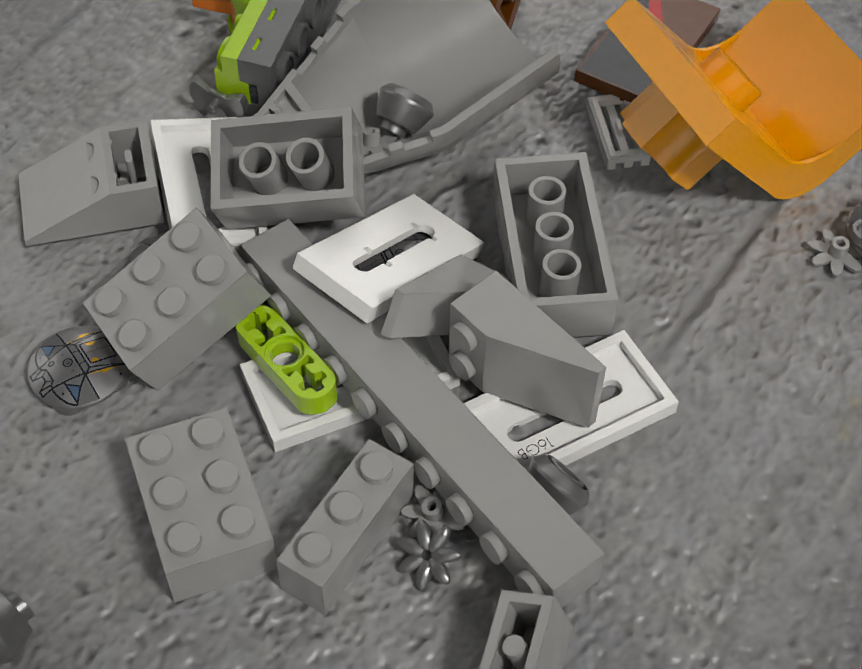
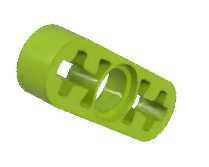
M260 305L235 325L240 347L299 411L315 415L324 413L335 405L338 393L334 372L274 309ZM267 330L269 337L267 342L265 341V336L260 331ZM285 352L295 353L299 356L294 363L289 365H278L273 362L277 355ZM305 375H306V378H307V382H308L314 389L308 388V389L305 390V385H304V380H303V377H304Z

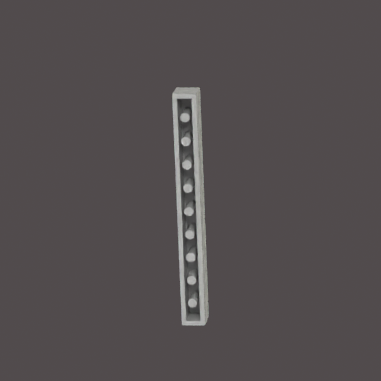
M289 219L241 244L244 262L271 295L267 299L268 306L274 309L334 372L336 385L343 384L351 393L357 410L364 418L369 419L372 417L382 428L383 436L391 449L396 453L403 452L414 464L415 473L423 485L428 489L435 487L446 500V506L455 521L461 526L468 524L477 534L480 545L488 558L495 564L502 562L514 576L519 592L555 596L563 608L600 581L605 558L603 550L402 338H388L381 334L385 320L379 316L371 322L365 323L293 269L297 253L313 244Z

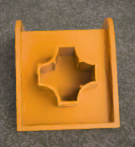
M627 0L605 22L653 81L620 112L625 120L622 125L639 147L647 152L673 181L687 190L724 159L773 197L782 200L792 199L822 184L862 149V61L804 0H771L737 33L727 40L707 48L689 46L637 0Z

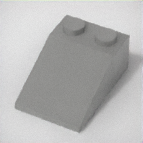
M497 270L450 303L448 360L453 371L465 381L470 380L484 393L587 428L596 422L606 366Z

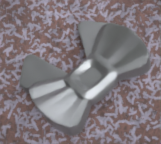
M196 75L189 86V92L193 99L192 105L202 115L206 116L208 112L215 113L216 109L219 108L224 111L227 117H245L244 114L249 102L244 94L222 93L210 88L199 76Z

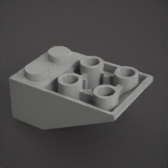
M146 119L100 126L18 173L24 242L26 246L165 223L155 159Z

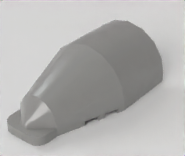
M348 0L336 13L338 19L323 38L318 36L310 46L312 49L311 53L297 70L292 69L261 109L253 116L352 106L362 130L368 127L378 128L380 130V137L393 134L380 128L383 120L376 116L380 87L388 83H394L431 102L434 116L415 135L407 132L404 139L397 137L396 142L388 144L389 149L374 154L370 153L368 156L363 157L364 175L450 150L558 74L561 63L560 54L555 48H552L538 59L534 57L515 37L490 0Z

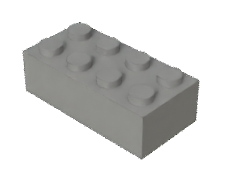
M587 153L495 158L492 197L506 277L510 278L512 285L571 337L612 334L619 298Z

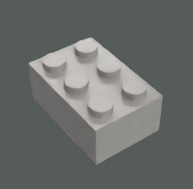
M352 106L211 120L210 210L225 228L236 229L278 225L287 219L292 223L365 217L363 130Z
M196 207L86 299L83 304L129 371L158 391L271 295L222 232Z
M227 407L124 438L174 603L277 569L274 540Z

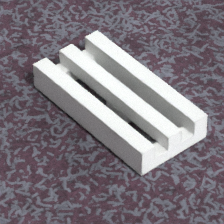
M613 95L588 97L586 108L606 170L615 169L618 163H622L624 168H629L633 166L634 161H639L641 166L649 165L651 156L641 149L632 137L635 149L628 148L621 121L614 105L620 104L621 110H623L630 102L625 100L623 102L620 98ZM601 106H603L618 151H615L601 110Z

